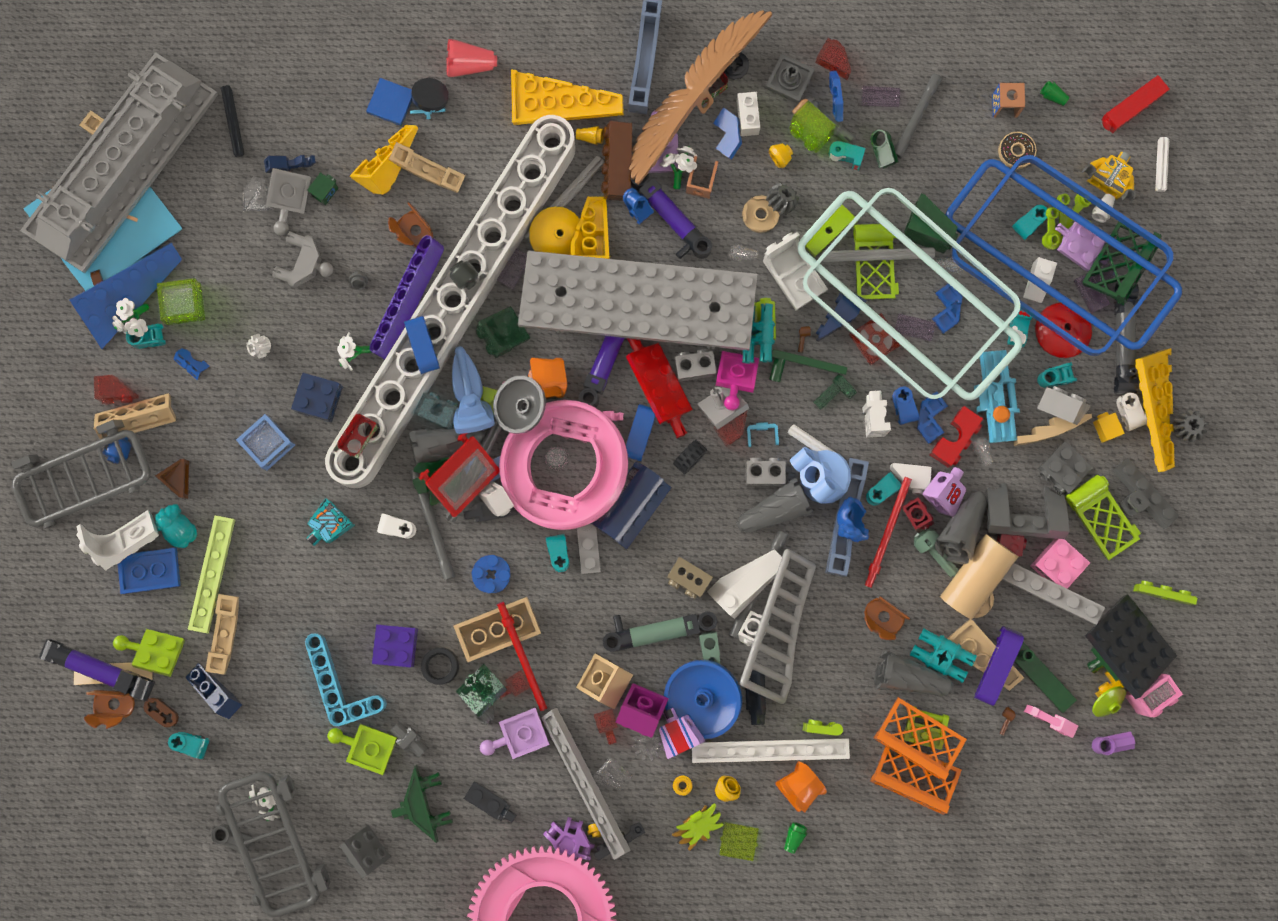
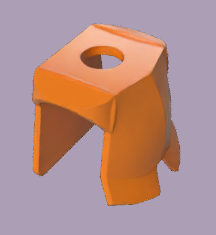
M531 358V370H529L528 377L536 380L541 385L545 398H563L567 390L564 360L562 358Z
M800 761L797 762L792 773L775 783L776 787L798 812L803 811L805 813L818 795L827 793L824 784L808 765Z

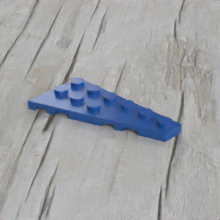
M172 243L69 299L101 349L118 332L114 328L113 322L115 321L112 317L116 316L120 321H123L116 314L117 302L128 298L129 301L134 302V309H137L180 263L182 259Z

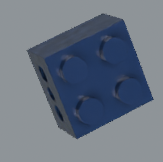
M302 373L291 409L296 413L332 423L343 386L338 382Z

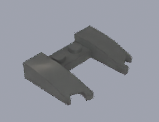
M1006 483L1000 484L999 488L994 490L988 488L986 490L988 502L987 532L1066 539L1070 530L1065 497L1063 494L1060 496L1050 491L1049 487L1044 486L1045 517L1010 514Z

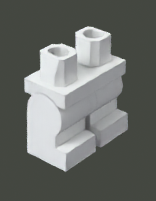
M869 391V395L866 396V404L863 406V413H866V438L885 437L891 430L890 422L885 423L884 421L887 400H882L881 391Z

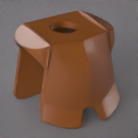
M407 203L412 211L403 215L398 222L395 218L389 217V230L396 234L399 242L417 248L424 236L429 235L432 238L434 236L426 220L412 204ZM415 225L421 228V233L417 236L411 234V228Z
M881 596L871 600L864 611V618L870 631L878 634L884 640H895V634L900 631L905 619L910 620L907 614ZM886 611L889 613L890 618L887 622L879 620L878 615L880 612Z
M107 690L86 692V695H95L93 702L94 714H88L84 717L86 723L93 728H97L100 725H106V729L114 727L121 723L124 718L130 716L134 710L135 700L129 694ZM113 698L118 699L120 702L116 710L109 707V701Z

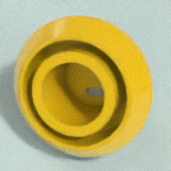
M783 143L772 145L769 149L770 157L778 168H785L792 159L791 155L793 152L789 145H784Z
M725 775L719 778L715 787V793L718 799L728 802L737 800L740 797L741 788L736 779Z

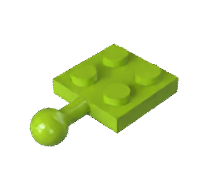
M146 629L140 644L129 641L124 635H119L113 640V646L118 651L125 649L137 651L132 662L133 667L171 677L185 640L184 638Z
M360 724L355 739L343 735L339 728L331 729L327 735L328 740L333 744L342 742L352 746L346 762L381 775L385 773L397 741L396 736Z

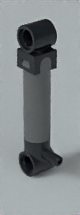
M1118 283L1115 285V292L1119 288ZM1138 284L1125 305L1117 303V299H1115L1114 315H1116V330L1139 301L1137 299L1139 294ZM1139 308L1120 332L1121 335L1132 342H1136V314L1139 313ZM1117 341L1116 376L1114 379V385L1116 386H1114V393L1136 394L1139 384L1138 377L1136 376L1138 371L1135 367L1136 350L1128 349Z

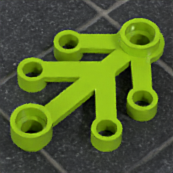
M1060 194L1057 200L1067 205L1070 202V197L1068 194ZM1077 194L1074 199L1075 206L1072 210L1079 214L1091 202L1088 200L1085 202V198ZM1055 207L1046 210L1048 232L1042 237L1043 246L1049 250L1058 248L1063 239L1062 234L1055 230V218L1059 216V224L1061 223L1067 229L1073 225L1071 223L1073 220Z

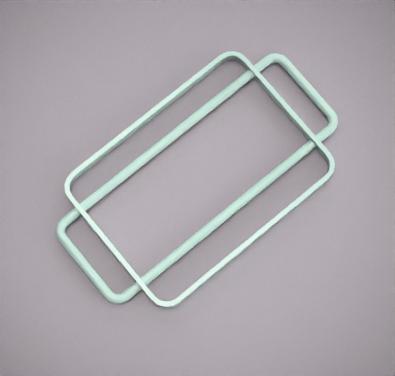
M881 189L869 202L854 191L843 192L798 243L799 255L812 266L803 278V287L806 293L928 399L941 398L950 389L965 400L978 398L1022 348L1020 335L1008 325L1020 310L1018 296L895 189ZM883 194L895 196L1012 298L1015 305L1012 314L1004 322L871 205ZM846 199L854 200L863 209L820 258L815 260L805 250L806 244ZM865 212H868L999 327L953 380L820 264ZM814 270L819 272L947 385L944 390L937 395H930L808 288L807 279ZM1004 331L1014 340V347L973 392H966L956 382L998 335Z

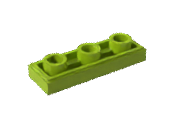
M841 205L809 240L805 248L816 257L851 223L855 216L846 207ZM830 229L832 233L828 234L825 230Z
M1141 581L1140 584L1134 585L1133 592L1187 605L1197 604L1198 598L1191 596L1192 592L1179 590V592L1172 591V587L1164 585L1158 588L1153 586L1154 583L1148 581Z

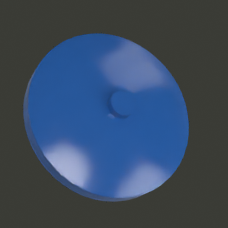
M694 660L679 667L669 678L664 691V697L669 698L665 707L666 711L674 708L678 718L689 715L704 739L715 738L727 732L737 721L742 708V694L736 678L724 666L710 660Z

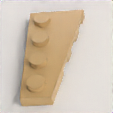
M969 619L947 639L956 644L960 643L961 648L976 654L977 658L973 662V666L984 673L996 646L977 624ZM1012 666L1003 686L1009 691L1024 679L1014 666Z

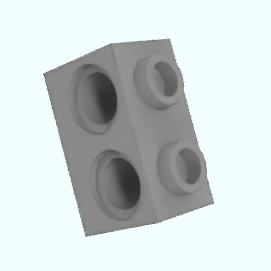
M701 349L695 354L682 352L675 356L679 382L716 376L713 351ZM702 359H706L710 365L702 367L699 362ZM683 362H688L691 368L683 370L680 365Z
M750 458V461L746 462V486H784L786 484V462L781 461V458H769V461H762V458ZM758 467L761 470V475L753 476L751 468ZM777 467L780 470V475L777 477L772 476L770 468Z

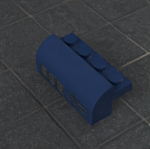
M636 461L627 473L624 488L615 504L608 512L591 524L623 548L628 549L672 487L655 472Z

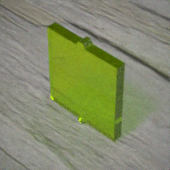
M725 822L723 835L720 837L719 855L753 861L755 848L758 846L756 842L759 828Z

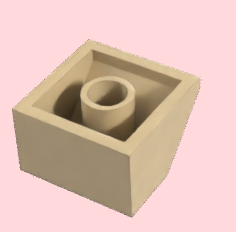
M594 654L576 688L606 706L615 709L633 674Z

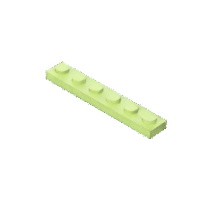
M214 516L188 630L209 633L235 519Z

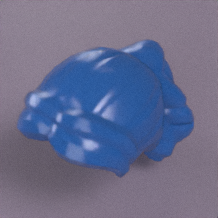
M853 497L845 499L837 514L838 536L851 539L854 542L869 539V530L864 527L865 525L862 522L866 510L859 499Z

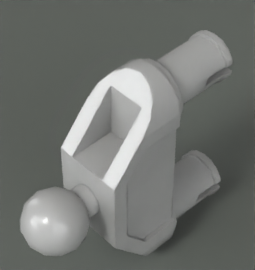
M289 231L287 235L290 237H286V243L301 247L300 254L292 271L276 266L274 268L276 272L273 271L272 277L286 281L292 287H298L314 278L317 271L323 277L330 276L333 273V266L328 262L321 263L322 259L313 236L306 235L304 237Z

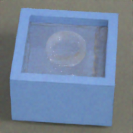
M266 414L236 439L255 462L266 471L295 446L292 440Z

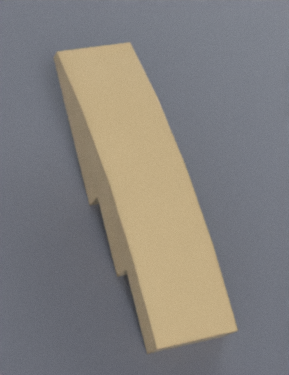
M1085 414L1078 425L1059 417H1053L1049 420V426H1039L1031 429L1032 435L1017 436V441H1013L1014 446L1036 443L1058 436L1091 419L1092 414Z

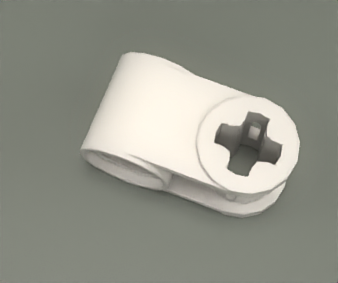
M1126 393L1119 396L1116 404L1122 422L1124 421L1126 424L1125 429L1131 431L1147 425V417L1138 396L1134 393ZM1130 400V403L1126 405L1125 401Z
M381 514L377 532L409 539L416 534V526L412 522L398 519V517ZM408 527L410 528V531L404 532L402 531V528Z

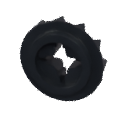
M742 52L735 59L736 65L740 67H736L735 72H733L732 67L728 66L724 71L727 78L733 81L741 79L747 74L749 69V60Z

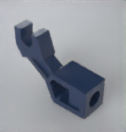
M300 155L292 160H289L287 156H268L264 160L266 173H272V168L290 171V169L311 167L316 163L315 155H311L308 158Z

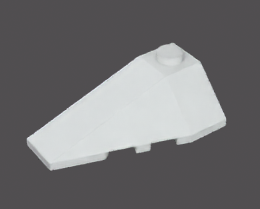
M772 550L721 577L707 593L735 619L776 577L782 556L775 550Z

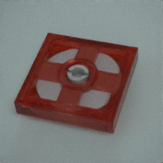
M882 313L879 314V316L882 317V318L886 321V319L884 318V316L882 315ZM872 319L856 329L858 333L885 356L902 346ZM852 333L849 334L870 366L881 359Z

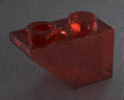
M114 375L94 376V398L102 402V404H114V401L121 400V403H131L133 399H139V395Z
M748 410L718 430L714 426L713 429L726 447L743 436Z

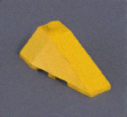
M405 125L388 140L390 145L384 146L381 149L378 148L375 151L377 156L369 162L365 159L350 177L373 194H386L391 189L401 167L389 160L396 142L410 148L418 127L416 125Z
M587 197L574 237L571 240V255L609 259L607 203L604 197Z

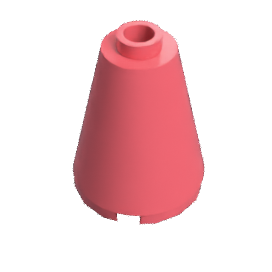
M448 39V77L492 71L493 67H497V55H494L493 51L458 40Z

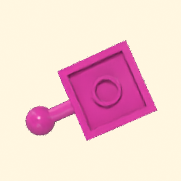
M722 351L715 386L730 388V394L724 400V405L728 410H735L739 407L738 390L753 393L759 358L754 357L755 363L750 362V364L742 363L743 355Z

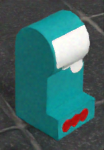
M836 141L830 146L829 157L833 161L842 160L852 163V169L859 171L866 148Z
M1020 309L1016 317L1010 322V327L1020 335L1022 347H1024L1032 316ZM1009 336L1008 345L1014 346V340Z

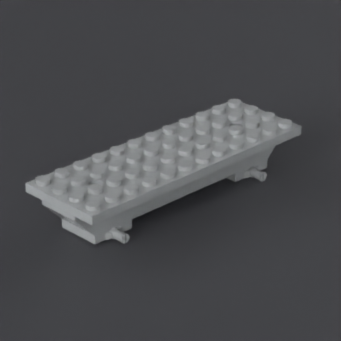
M156 52L139 74L130 70L128 77L134 80L50 192L47 195L42 191L37 192L36 198L42 202L20 230L83 273H86L218 96L215 90L202 83L201 80Z
M528 251L518 326L555 330L557 333L574 332L707 346L708 349L712 347L711 349L719 347L749 351L757 274Z

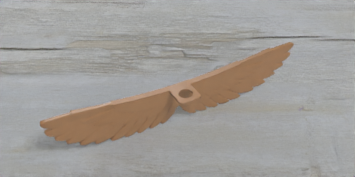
M763 10L756 14L753 12L746 18L744 16L741 17L735 24L732 22L725 31L722 30L716 41L712 39L708 47L703 49L701 57L700 55L697 56L695 65L692 64L689 73L686 72L685 74L687 89L670 93L668 95L669 98H666L662 105L655 110L657 113L648 119L649 122L642 128L644 132L636 139L637 143L632 148V163L629 167V170L632 171L631 178L635 179L636 184L639 185L651 168L655 166L669 142L672 141L694 107L697 106L700 113H706L714 101L708 89L739 56L738 54L757 36L761 28L771 18L772 12L765 13ZM708 98L707 105L702 108V101Z

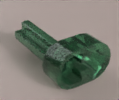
M838 374L832 380L833 383L813 403L822 410L839 392H842L848 399H851L857 391L842 375Z

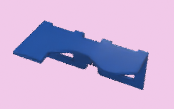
M181 348L175 353L174 360L196 380H198L199 374L209 367L205 361L194 360L191 353L186 349Z

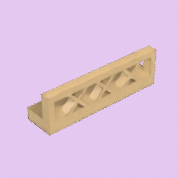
M168 393L97 413L94 419V430L98 437L102 439L107 437V434H98L96 427L111 420L123 421L125 427L118 429V431L131 430L134 433L175 422L176 416L171 408V396Z

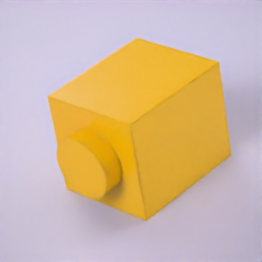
M1108 412L1098 415V420L1093 422L1102 443L1125 434L1116 413L1109 415Z

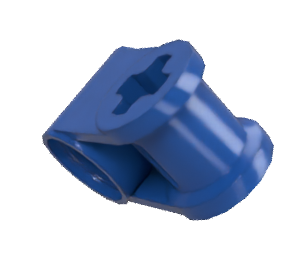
M631 188L624 193L623 201L629 210V214L632 218H636L639 225L654 213L647 199L644 196H640L637 190Z
M905 386L895 390L892 399L896 415L899 417V425L918 421L919 413L912 391ZM900 393L906 394L904 401L903 398L898 397Z

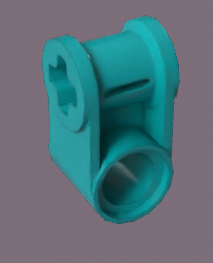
M1036 205L1015 222L1012 228L1023 240H1026L1046 220L1047 207ZM1040 213L1041 216L1037 218L1035 215Z
M162 324L148 325V331L144 332V335L136 343L133 342L136 335L126 333V341L137 349L166 344V340H163L162 329L164 327Z
M1072 362L1043 371L1038 375V384L1043 388H1051L1076 382L1077 378H1074L1071 367L1073 366ZM1046 374L1051 377V383L1046 381Z
M889 472L867 492L866 500L870 505L877 506L895 494L902 484L892 472ZM878 493L880 496L874 499L872 496Z
M565 534L546 537L548 553L550 554L553 568L557 572L566 571L569 567V558ZM559 558H562L563 561H566V563H563V567H559V565L557 564L555 565V563L558 562Z
M178 732L169 737L168 746L174 751L194 758L204 759L210 739H202L199 735ZM180 738V741H182L183 743L178 745L176 739Z

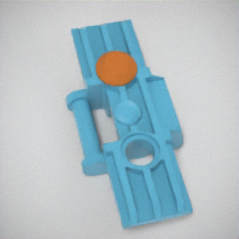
M1006 350L983 352L980 355L982 381L1007 355ZM1008 365L999 374L1000 381L998 383L992 382L979 396L980 405L976 407L977 413L986 411L990 443L1017 441L1014 414L1020 413V409L1017 408L1016 379L1009 377ZM1007 384L1010 408L1005 407L1003 385Z

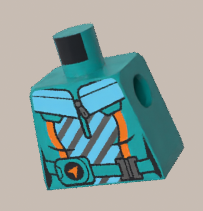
M325 498L308 522V525L314 531L306 539L313 546L321 539L330 544L355 525L329 499Z

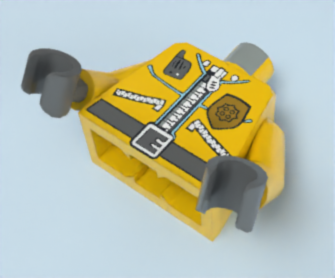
M1120 152L1118 157L1110 155L1108 158L1102 157L1097 159L1081 171V173L1086 172L1089 175L1087 182L1106 194L1113 195L1116 200L1122 196V200L1128 198L1130 200L1129 203H1132L1136 197L1134 176L1132 175L1133 168L1127 164L1130 155L1126 152Z

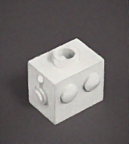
M750 611L738 633L739 640L751 647L762 618L761 614Z

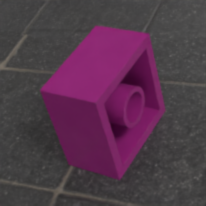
M632 683L615 723L652 738L669 698Z

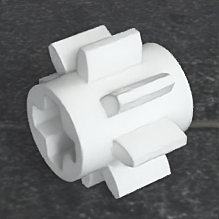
M256 334L248 340L247 350L250 355L257 356L260 359L266 357V353L270 352L271 343L267 337Z

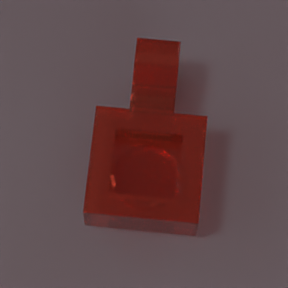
M520 670L505 681L508 686L498 691L497 695L502 699L513 692L516 697L529 689L530 685L523 671Z
M609 709L594 714L599 733L605 732L609 745L616 743L613 729L618 728V725L615 723L616 719L613 710Z

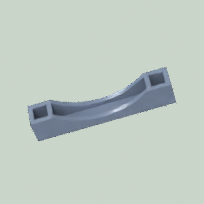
M643 0L637 54L629 98V112L647 114L662 0Z
M853 458L847 460L851 481L847 492L839 499L837 514L843 501L848 497L861 499L869 462ZM836 514L825 573L845 577L848 574L852 540L838 536L839 525Z

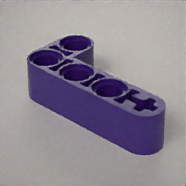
M1002 626L1000 629L1001 634L996 639L997 645L974 696L975 699L991 706L995 705L1024 640L1022 633Z

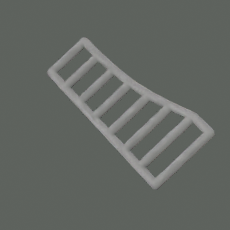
M790 549L784 550L740 680L741 686L779 704L786 702L792 684L799 623L816 569L815 563ZM790 559L807 568L804 579L787 570ZM784 577L802 586L799 597L780 588ZM777 595L796 604L793 616L774 606ZM771 613L791 623L790 635L768 625ZM765 632L788 643L787 655L762 643ZM761 651L785 663V676L755 662L758 652ZM752 669L782 683L780 695L749 681Z

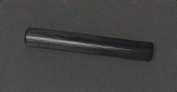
M229 85L222 86L221 93L233 154L235 157H242L245 153L232 88Z

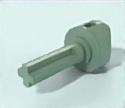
M931 528L919 534L917 533L914 536V547L919 553L928 551L950 578L955 576L959 569L953 562L947 560L948 556L945 553L942 557L935 549V542L939 534Z

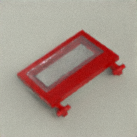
M468 433L458 436L457 440L462 441L464 444L431 477L427 475L429 473L427 469L419 476V479L425 481L428 488L453 517H456L500 472L499 467L475 437L471 436L469 439L466 437Z

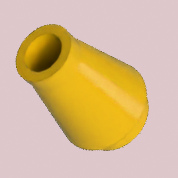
M599 126L577 128L576 140H582L595 145L602 144L604 140L603 128Z

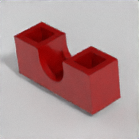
M965 406L960 408L950 423L958 430V440L950 442L942 437L929 455L947 468L952 466V464L956 466L961 459L959 455L963 449L966 450L971 444L970 438L973 433L976 435L982 427L980 423L983 418Z

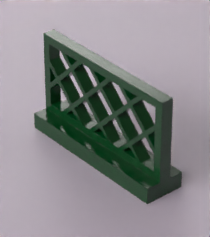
M1119 221L1110 235L1113 238L1116 237V240L1119 242L1131 239L1134 247L1130 249L1136 251L1137 254L1149 262L1158 249L1149 241L1137 245L1134 238L1140 237V235ZM1120 228L1128 230L1130 235L1119 238L1118 231ZM1154 232L1153 235L1161 240L1162 235ZM1105 243L1084 278L1082 285L1117 299V303L1125 305L1146 269L1133 260L1128 261L1126 255L1120 251L1110 254L1108 249L1110 245ZM1122 255L1125 262L1114 265L1112 257ZM1109 259L1111 266L1101 269L1100 261ZM1126 266L1128 273L1118 277L1116 269ZM1113 270L1116 278L1105 281L1102 273ZM1100 274L1102 282L1094 284L1089 281L1091 276ZM1117 282L1119 288L1116 293L1108 290L1107 284Z

